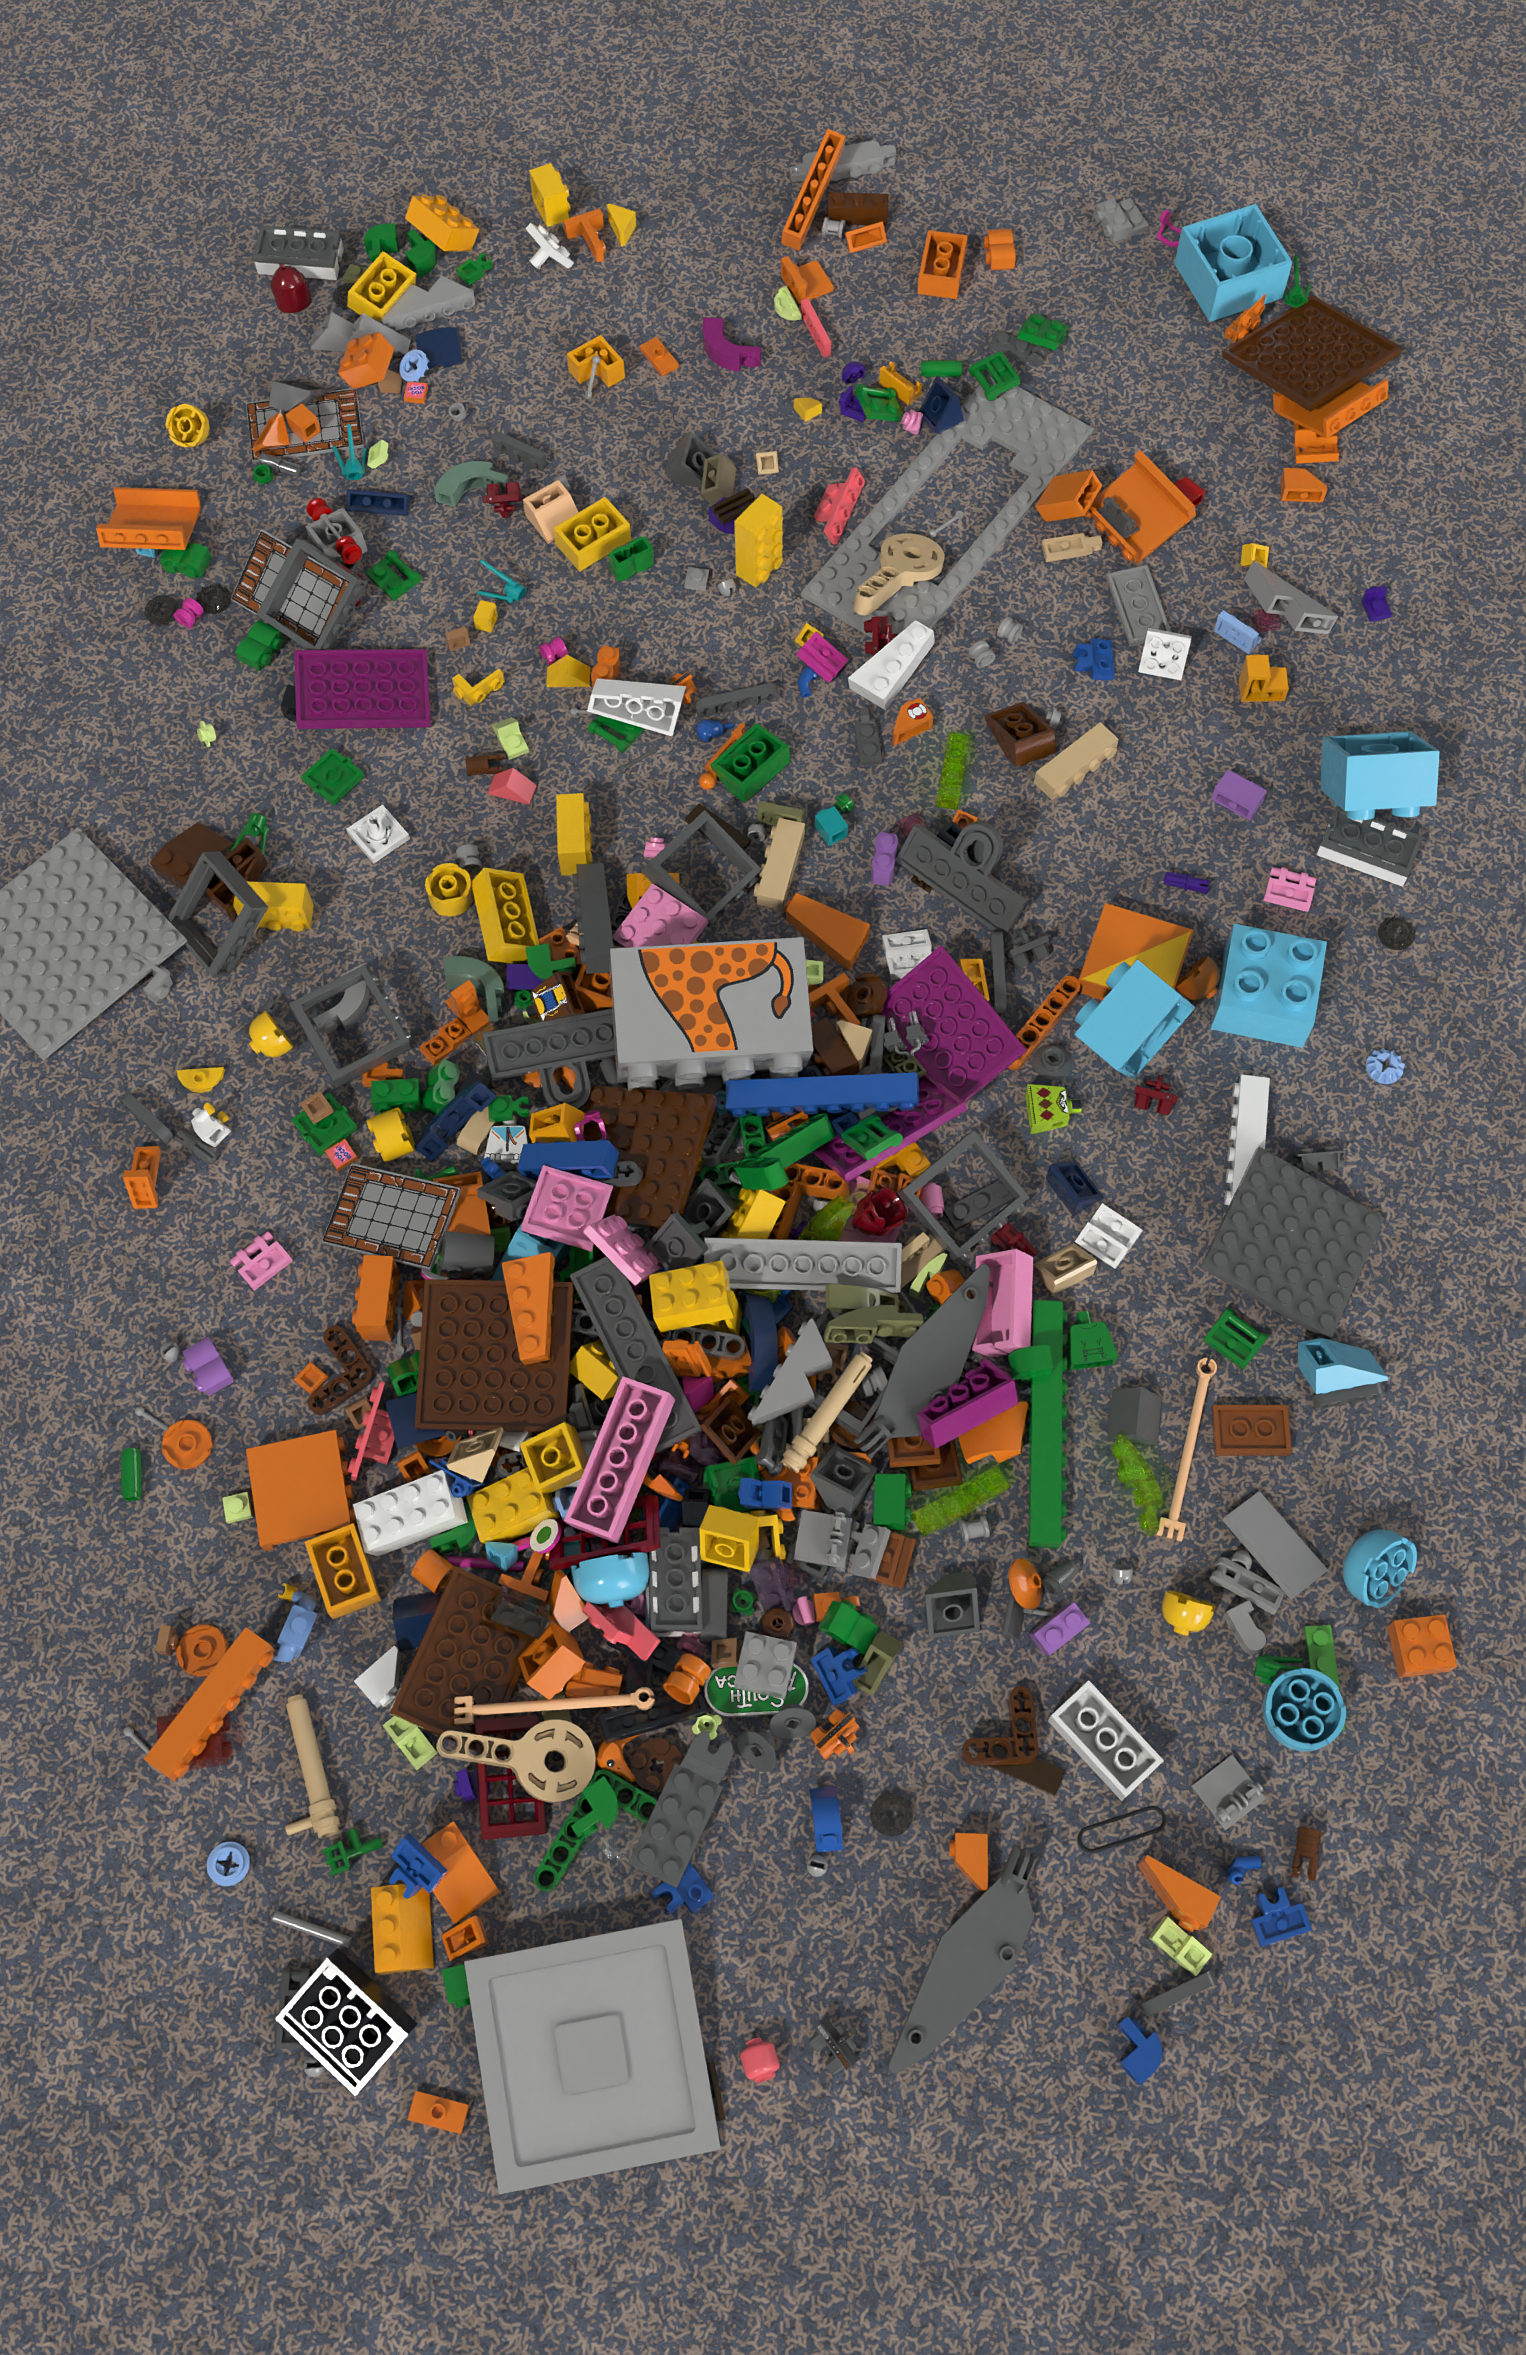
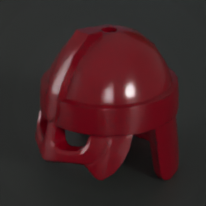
M280 263L270 283L277 308L283 313H295L304 310L311 304L312 300L304 275L294 267L285 266L284 263Z
M885 1186L874 1194L870 1191L857 1203L851 1225L853 1229H858L865 1235L884 1236L891 1230L904 1224L908 1219V1214L899 1195L889 1186Z

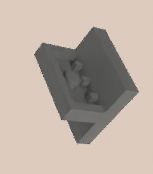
M676 1212L671 1214L646 1246L667 1271L695 1266L709 1249L701 1239L710 1227L705 1221L695 1225L693 1223L688 1225L682 1216Z

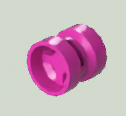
M186 598L182 602V607L177 609L173 616L179 624L190 629L195 624V619L199 618L204 610L197 601L192 598Z
M559 636L552 639L550 644L543 643L539 645L543 659H548L547 665L555 663L556 659L568 655L567 648Z

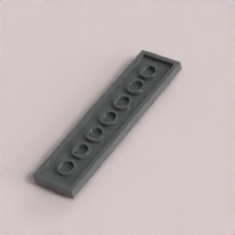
M607 1256L571 1274L570 1277L620 1380L623 1376L669 1392L675 1399L655 1449L656 1453L658 1454L703 1431L627 1277Z

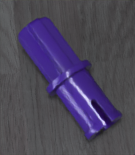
M1166 872L1163 883L1168 886L1182 888L1185 892L1191 890L1207 894L1210 880L1191 877V874L1186 876Z

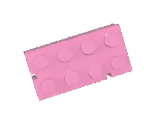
M1018 1249L976 1256L975 1270L982 1264L988 1265L990 1268L989 1284L993 1285V1287H988L987 1304L972 1343V1351L987 1357L1008 1355V1353L1021 1348L1030 1347L1033 1257Z

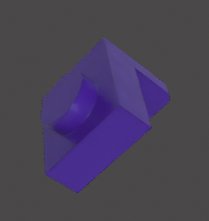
M849 386L846 392H842L839 398V404L841 405L840 414L863 422L866 415L857 396L853 395V387Z
M466 1769L457 1771V1780L453 1781L457 1796L462 1795L466 1802L478 1799L477 1770L468 1772ZM488 1782V1795H490L491 1788Z

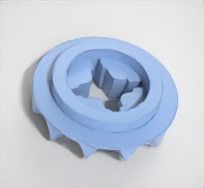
M412 350L402 358L399 371L404 380L419 382L420 377H425L424 372L429 369L427 366L429 360L426 354L421 350ZM412 363L416 364V370H414Z
M1382 1048L1378 1051L1374 1050L1369 1055L1366 1061V1070L1373 1080L1383 1084H1390L1400 1079L1405 1064L1402 1063L1401 1056L1394 1053V1050L1388 1051ZM1389 1059V1067L1382 1072V1063Z
M236 1842L219 1844L212 1850L207 1860V1872L210 1878L221 1886L236 1885L245 1879L250 1869V1856L245 1847ZM232 1853V1861L239 1865V1867L230 1868L229 1872H226V1867L218 1864V1862L228 1861Z

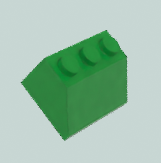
M755 723L710 765L727 790L746 803L791 762L789 745L758 723Z

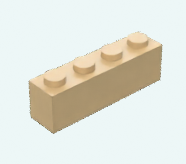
M1101 722L1036 771L1034 784L1051 800L1057 796L1062 797L1067 793L1072 784H1079L1084 779L1086 773L1089 771L1094 772L1099 768L1104 759L1107 758L1109 760L1116 754L1119 739Z
M779 818L777 826L773 825L770 839H773L772 844H768L766 847L765 858H767L766 864L762 863V870L759 873V877H762L761 882L756 883L754 889L757 905L784 910L805 836V823Z

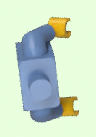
M283 1583L282 1586H285V1592L283 1595L278 1594V1597L294 1602L274 1648L275 1652L273 1653L272 1661L290 1662L294 1657L299 1658L318 1612L314 1611L317 1604L314 1597L299 1591L297 1587Z

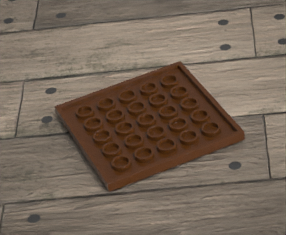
M1310 295L1308 302L1304 303L1301 307H1291L1222 350V357L1311 412L1399 356L1402 347L1317 297Z
M605 1086L591 1087L584 1113L599 1110L600 1118L603 1120L607 1133L606 1140H609L619 1152L617 1162L633 1161L643 1171V1178L637 1185L613 1187L603 1219L615 1214L623 1218L630 1227L659 1230L671 1214L678 1212L681 1216L683 1215L718 1100L714 1095L632 1089V1091H628V1088ZM591 1120L584 1124L583 1138L585 1141L602 1139L597 1122Z
M425 1279L415 1429L490 1431L503 1427L504 1432L543 1433L563 1422L566 1423L569 1398L574 1283L554 1282L550 1360L524 1365L519 1357L505 1281Z

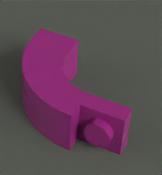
M703 317V346L713 362L725 369L738 372L740 365L750 368L761 366V347L732 344L724 337V319Z

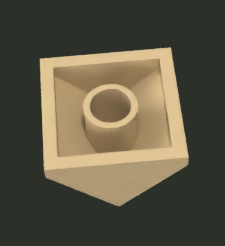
M839 1020L836 1022V1031L857 1059L861 1071L865 1067L871 1050L872 1029Z
M1073 1243L1034 1263L1033 1267L1051 1296L1093 1275L1097 1261Z
M503 1427L456 1442L446 1464L448 1469L482 1483L503 1435Z

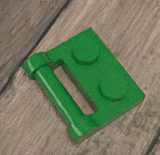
M1002 351L974 363L968 370L970 375L976 378L985 391L984 395L989 401L996 399L999 394L1020 384V377ZM987 370L996 385L991 387L982 371Z
M864 384L857 385L856 396L868 419L894 422L902 420L903 412L895 398L896 391L894 388L879 389L870 388ZM868 396L881 397V398H884V399L870 398V397H868Z
M390 550L384 559L365 572L366 577L393 601L422 581V575L407 566L394 550ZM394 564L408 579L404 581L389 566Z
M601 715L588 726V732L593 735L596 733L615 745L617 750L625 753L645 730V728ZM604 724L608 726L612 730L624 736L625 739H620L619 737L615 736L611 732L604 729L602 725Z
M876 1115L867 1117L841 1133L843 1142L867 1161L876 1157L890 1146H899L903 1141V1136L899 1132L892 1131ZM873 1131H878L883 1137L880 1138Z
M1228 1307L1203 1341L1244 1370L1269 1336L1264 1332L1261 1334L1234 1314L1235 1311ZM1228 1321L1256 1342L1254 1344L1250 1343L1225 1324Z

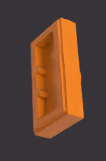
M657 337L640 345V351L661 377L679 368V363Z
M415 2091L407 2120L462 2134L470 2105Z

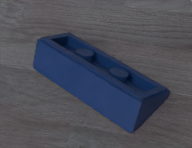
M347 489L345 511L408 516L412 496L409 494Z

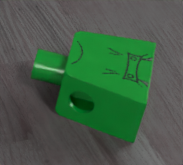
M1090 1311L1077 1313L1078 1325L1070 1326L1068 1331L1069 1371L1115 1365L1118 1354L1106 1323L1103 1321L1093 1323Z

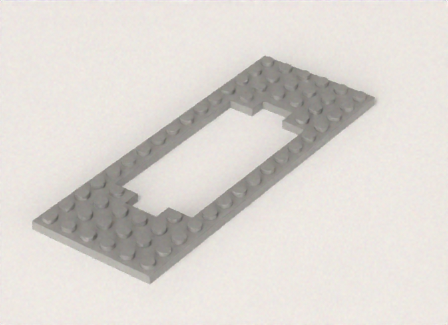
M988 375L986 379L991 387L996 385L992 377ZM979 385L961 406L964 421L937 434L803 589L801 597L871 638L872 633L864 631V622L871 620V617L888 616L889 625H892V634H900L915 620L932 629L1040 499L1053 476L1060 475L1094 434V428L1018 386L999 394L996 399L989 401L984 395L985 391ZM961 439L982 451L993 440L1016 453L1017 455L1011 461L1010 466L1029 476L1028 479L938 586L928 580L914 581L913 587L902 586L899 591L870 615H860L854 611L857 588L881 569L880 552L870 546Z

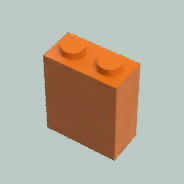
M1093 470L1053 476L1035 507L1044 521L1047 522L1085 516L1103 485Z

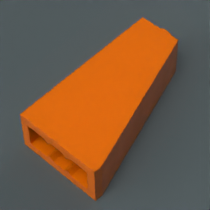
M798 893L794 895L792 900L789 899L785 905L786 921L841 966L850 971L870 935V924Z

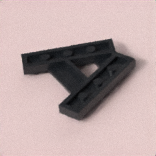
M608 1640L606 1645L629 1656L626 1694L635 1693L641 1687L651 1689L652 1668L669 1676L671 1672L675 1671V1666L681 1656L686 1653L660 1640L649 1658L644 1661L625 1644L620 1642L613 1644ZM700 1690L690 1705L683 1704L669 1695L656 1699L654 1705L648 1710H641L636 1705H624V1709L600 1715L599 1723L605 1742L608 1744L706 1715L707 1708ZM643 1693L640 1695L639 1700L646 1702L650 1697L648 1694Z

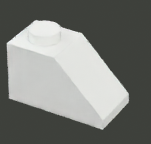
M395 1646L388 1650L354 1681L377 1708L381 1705L385 1707L390 1704L395 1698L394 1693L398 1691L401 1653Z

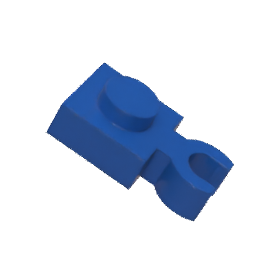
M488 1156L480 1162L490 1182L506 1174L496 1163L493 1164Z

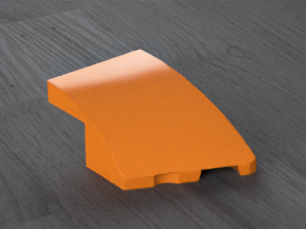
M1294 423L1296 464L1338 461L1337 432L1326 439L1312 432L1311 429Z
M1027 1401L1018 1402L1019 1404L1009 1408L1007 1411L958 1436L964 1458L968 1464L991 1454L998 1463H1001L1022 1453V1438L1026 1431L1025 1419L1027 1411L1030 1410Z

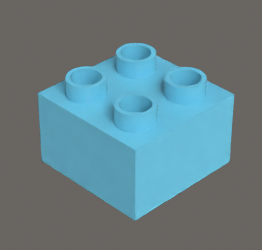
M1254 204L1182 227L1175 266L1207 319L1211 322L1250 309L1264 294H1266L1264 304L1282 299L1292 261L1257 205Z
M1412 731L1324 736L1322 741L1320 790L1334 801L1335 807L1338 805L1344 811H1347V818L1372 819L1375 817V809L1392 808V815L1415 817L1420 815L1421 806H1436L1440 751Z
M1234 924L1224 949L1211 1030L1303 1048L1315 1023L1327 942Z
M1138 959L1132 966L1122 962L1116 967L1106 981V984L1112 990L1100 1004L1096 1000L1091 999L1083 1006L1075 1018V1022L1081 1027L1074 1034L1118 1072L1132 1079L1139 1075L1196 1008Z

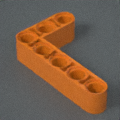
M1066 976L1061 979L1017 1033L1016 1037L1027 1049V1052L1007 1068L1018 1070L1023 1067L1075 1003L1080 991V983H1078L1076 977ZM1064 989H1071L1074 992H1067ZM1051 1005H1057V1006H1059L1060 1008H1059V1009H1055V1008H1052ZM1043 1021L1047 1025H1040L1037 1022ZM1024 1038H1031L1033 1041L1027 1042Z
M795 1163L786 1167L784 1170L788 1179L793 1176L796 1177L789 1180L785 1186L772 1192V1194L782 1200L786 1197H789V1199L786 1200L777 1218H782V1220L775 1223L768 1239H788L802 1195L842 1201L850 1194L848 1182L833 1170ZM818 1180L817 1183L811 1184L813 1181ZM837 1184H841L838 1188H834Z

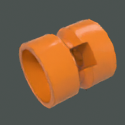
M685 1653L677 1662L675 1671L670 1673L663 1687L672 1698L683 1704L690 1705L700 1692L699 1685L703 1686L710 1676V1667L700 1658Z

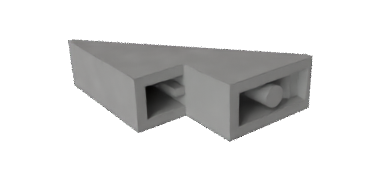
M441 276L428 292L411 284L381 319V324L396 332L406 327H414L416 324L425 321H433L435 318L444 315H452L454 312L463 309H471L475 306L474 291L444 276Z
M331 312L314 332L311 349L345 352L346 345L350 340L379 331L395 348L392 356L404 357L408 353L411 340L363 313L353 324Z
M1252 562L1245 576V581L1266 613L1284 615L1294 631L1329 634L1338 618L1337 614L1259 563Z
M813 1318L808 1323L806 1321L803 1322L798 1331L800 1337L796 1344L793 1342L790 1344L785 1354L788 1356L784 1364L779 1363L773 1373L774 1381L771 1386L767 1384L760 1396L762 1401L759 1406H754L751 1409L747 1419L752 1422L753 1427L815 1401L814 1393L807 1378L832 1368V1359Z

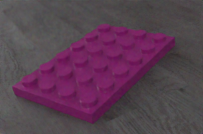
M426 649L294 650L297 729L431 727Z
M942 945L887 991V998L883 1004L884 1009L879 1014L885 1015L886 1026V1020L894 1018L896 1029L903 1037V1041L907 1046L905 1050L910 1054L911 1050L916 1047H912L906 1039V1027L911 1026L908 1013H912V1011L917 1013L918 1022L925 1030L929 1042L921 1045L920 1049L914 1052L915 1058L924 1067L927 1074L965 1103L1027 1052V1049Z
M926 1074L919 1078V1107H914L913 1110H900L898 1108L880 1117L884 1125L903 1136V1141L899 1146H890L876 1157L867 1161L843 1142L842 1139L835 1136L812 1152L842 1179L849 1182L868 1169L877 1166L891 1155L897 1154L909 1144L918 1141L919 1138L929 1132L938 1129L939 1126L947 1121L956 1118L959 1114L966 1111L967 1107L962 1099L929 1074ZM873 1131L880 1138L883 1137L878 1131Z

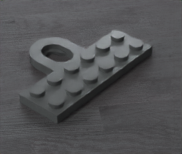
M978 821L966 826L960 832L953 847L917 823L913 826L895 860L992 931L1003 932V939L1009 934L1027 903L1026 899L991 875L1002 855L1003 841L999 832L986 822ZM975 840H980L984 844V858L980 864L972 862L967 855L968 845L973 844Z
M612 1009L482 1033L491 1080L538 1072L544 1098L550 1107L567 1103L578 1110L586 1104L591 1090L586 1062L615 1057ZM558 1068H569L575 1074L574 1090L569 1095L563 1094L560 1091V1087L553 1080V1073Z

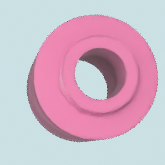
M933 1182L926 1183L921 1187L919 1200L935 1219H939L943 1216V1211L945 1210L942 1188Z

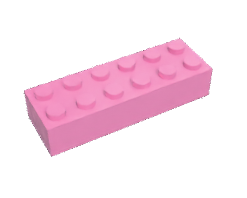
M622 1376L564 1519L566 1523L618 1544L675 1402V1399L669 1392Z

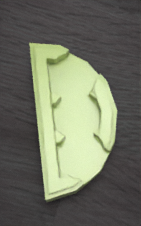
M787 285L780 288L774 298L775 311L784 319L802 320V314Z

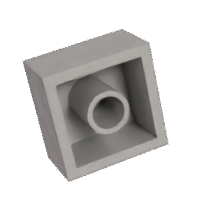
M746 1631L734 1682L735 1688L786 1700L797 1643Z

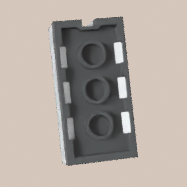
M261 225L253 258L258 274L273 275L279 268V264L284 263L285 266L297 269L305 278L337 280L340 268L338 262H341L344 248L340 231Z
M1337 805L1317 855L1403 887L1411 871L1423 836L1373 818L1368 820L1347 818V811H1344Z
M660 1527L661 1548L645 1552L648 1554L650 1570L649 1583L645 1589L646 1626L657 1637L698 1636L703 1630L699 1528H679L676 1533H669V1528Z

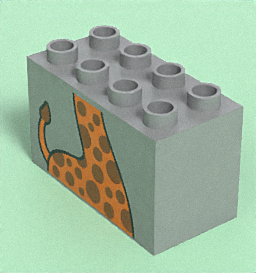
M804 937L610 949L609 975L617 1083L627 1082L628 1091H632V1089L655 1090L656 1080L675 1079V1087L677 1089H695L704 1086L703 1077L722 1076L723 1085L725 1086L726 1081L751 1080V1074L769 1073L770 1079L798 1078V1071L806 1069L813 1052Z

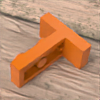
M599 208L563 220L564 233L567 240L583 235L596 262L604 261L606 247L604 241L599 240L597 231L604 228L601 209Z
M845 972L809 993V1006L812 1011L825 1004L828 1012L831 1015L835 1014L839 1020L861 1026L860 1021L840 996L850 982Z
M467 980L450 992L451 997L445 1001L446 1005L473 1036L492 1023L489 1022L487 1014L481 1009L475 986L470 980Z
M159 1146L135 1147L131 1170H124L123 1180L134 1209L158 1208L155 1184L161 1157Z
M533 1551L521 1581L501 1574L498 1581L499 1586L547 1606L550 1592L534 1585L535 1583L540 1584L543 1578L544 1570L542 1566L545 1560L549 1561V1552L539 1554Z

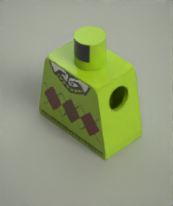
M1028 1084L1026 1087L1025 1097L1030 1134L1066 1127L1069 1122V1114L1081 1113L1082 1111L1081 1100H1067L1064 1087Z

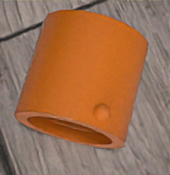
M430 1549L417 1561L411 1576L432 1592L438 1594L445 1588L455 1566Z

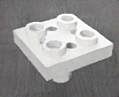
M530 223L526 227V230L540 245V249L530 259V262L536 268L540 269L549 256L566 268H570L574 264L569 258L570 252L562 245H558L560 241L555 235L549 234L541 225L537 227Z
M1148 628L1138 672L1181 680L1191 636Z
M381 805L346 829L348 835L373 864L410 840L409 834L384 805Z

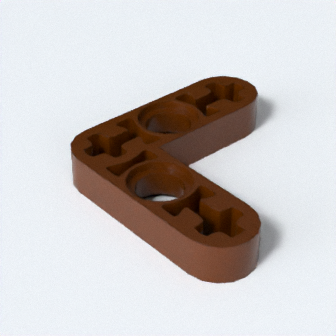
M337 1325L328 1327L325 1330L324 1341L345 1372L309 1397L308 1406L316 1415L327 1414L367 1387L374 1378L372 1369L344 1329ZM332 1333L339 1335L343 1346L339 1348L334 1340L330 1341ZM347 1351L355 1353V1358L351 1362H344L342 1360L343 1354ZM360 1370L362 1372L368 1371L365 1374L367 1378L364 1380L361 1378L356 1379L358 1377L357 1372ZM348 1377H351L352 1381L356 1385L354 1388L352 1387L350 1381L347 1379ZM346 1384L348 1386L347 1392L344 1395H336L335 1388L337 1385ZM330 1391V1394L335 1399L333 1402L328 1398L326 1392ZM320 1398V1400L322 1401L325 1400L323 1402L325 1405L323 1408H320L319 1406L314 1408V1406L317 1405V1399Z
M1023 1686L1015 1687L1008 1697L1011 1737L968 1739L961 1749V1757L965 1763L973 1766L1030 1764L1035 1760L1039 1748L1033 1695L1028 1688ZM1018 1694H1022V1698L1027 1699L1023 1704L1022 1712H1019V1701L1014 1700ZM1019 1719L1027 1720L1030 1724V1729L1028 1731L1019 1730L1016 1726V1721ZM1024 1738H1028L1026 1741L1027 1749L1032 1750L1029 1756H1025L1023 1751H1019L1023 1747ZM985 1745L988 1746V1758H985L986 1752H979L976 1757H972V1753L967 1752L971 1746L975 1747V1751H984ZM995 1745H1002L1006 1749L1007 1755L1002 1758L997 1757L993 1754L992 1748Z

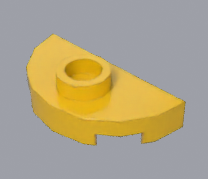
M224 1067L177 1070L178 1079L183 1086L192 1092L198 1093L212 1090L220 1080L222 1081L225 1073Z

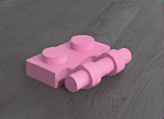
M1272 867L1270 876L1278 877V879L1269 878L1263 901L1308 912L1315 888L1307 887L1306 885L1314 887L1317 878L1308 876V873L1301 872V874L1288 871V868L1281 867V869ZM1286 880L1294 881L1298 884L1287 882Z
M268 1231L261 1237L259 1235L255 1237L252 1244L244 1250H238L235 1253L236 1256L229 1260L234 1268L242 1263L244 1264L238 1272L254 1291L293 1261L277 1241L270 1246L267 1245V1243L274 1239ZM258 1250H261V1251H262L259 1255H257V1256H256L255 1258H253L252 1260L249 1258V1257H251L254 1253H256Z

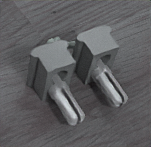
M915 1011L908 1013L911 1026L906 1027V1039L912 1047H916L911 1050L910 1054L904 1051L907 1049V1046L903 1041V1037L896 1029L894 1018L886 1020L889 1032L884 1034V1046L890 1053L896 1051L897 1054L906 1055L907 1058L914 1056L915 1051L920 1049L921 1045L929 1042L925 1030L918 1022Z

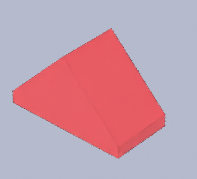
M511 768L494 775L488 794L530 805L537 785L516 769Z

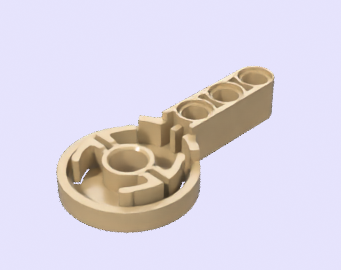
M897 534L887 538L883 542L880 551L881 569L857 588L854 611L860 615H870L899 591L902 586L913 587L914 581H926L939 575L942 571L945 557L942 548L935 541L917 534Z
M564 1720L541 1722L532 1727L517 1741L458 1731H446L441 1734L436 1744L438 1753L445 1758L512 1769L518 1782L531 1796L550 1803L569 1800L583 1791L593 1776L596 1762L594 1747L587 1734L577 1725ZM447 1737L453 1738L457 1744L456 1749L446 1751L442 1746V1740ZM471 1742H479L482 1745L483 1752L481 1755L474 1756L469 1752L468 1747ZM496 1747H506L509 1751L508 1759H498L495 1755ZM551 1751L559 1752L564 1758V1766L558 1772L550 1771L545 1765V1756ZM532 1773L538 1780H536L531 1774L528 1776V1774ZM573 1781V1782L570 1783V1784H567V1785H564V1786H558V1782H559V1785H562V1784H566V1783H569V1782Z

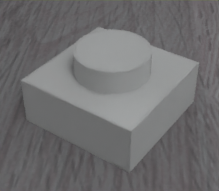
M688 567L685 589L706 591L709 570Z

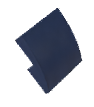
M457 327L437 328L415 335L417 350H421L426 354L429 360L427 364L429 369L440 364L447 368L463 361Z
M417 1393L385 1402L398 1449L446 1436V1430L415 1429Z

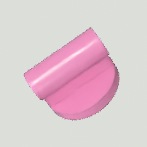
M912 409L909 412H905L901 420L903 429L910 431L912 434H919L923 414Z
M650 837V841L645 842L644 857L654 858L668 843L664 842V838Z
M645 1590L638 1597L625 1601L626 1607L632 1613L646 1614Z
M806 1596L798 1598L793 1608V1618L799 1625L809 1626L816 1621L813 1602L807 1600Z

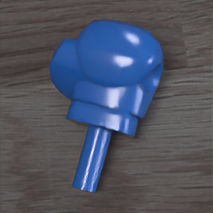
M703 720L696 726V733L703 742L708 743L712 738L723 736V730L733 728L734 724L731 722L721 725L720 721Z

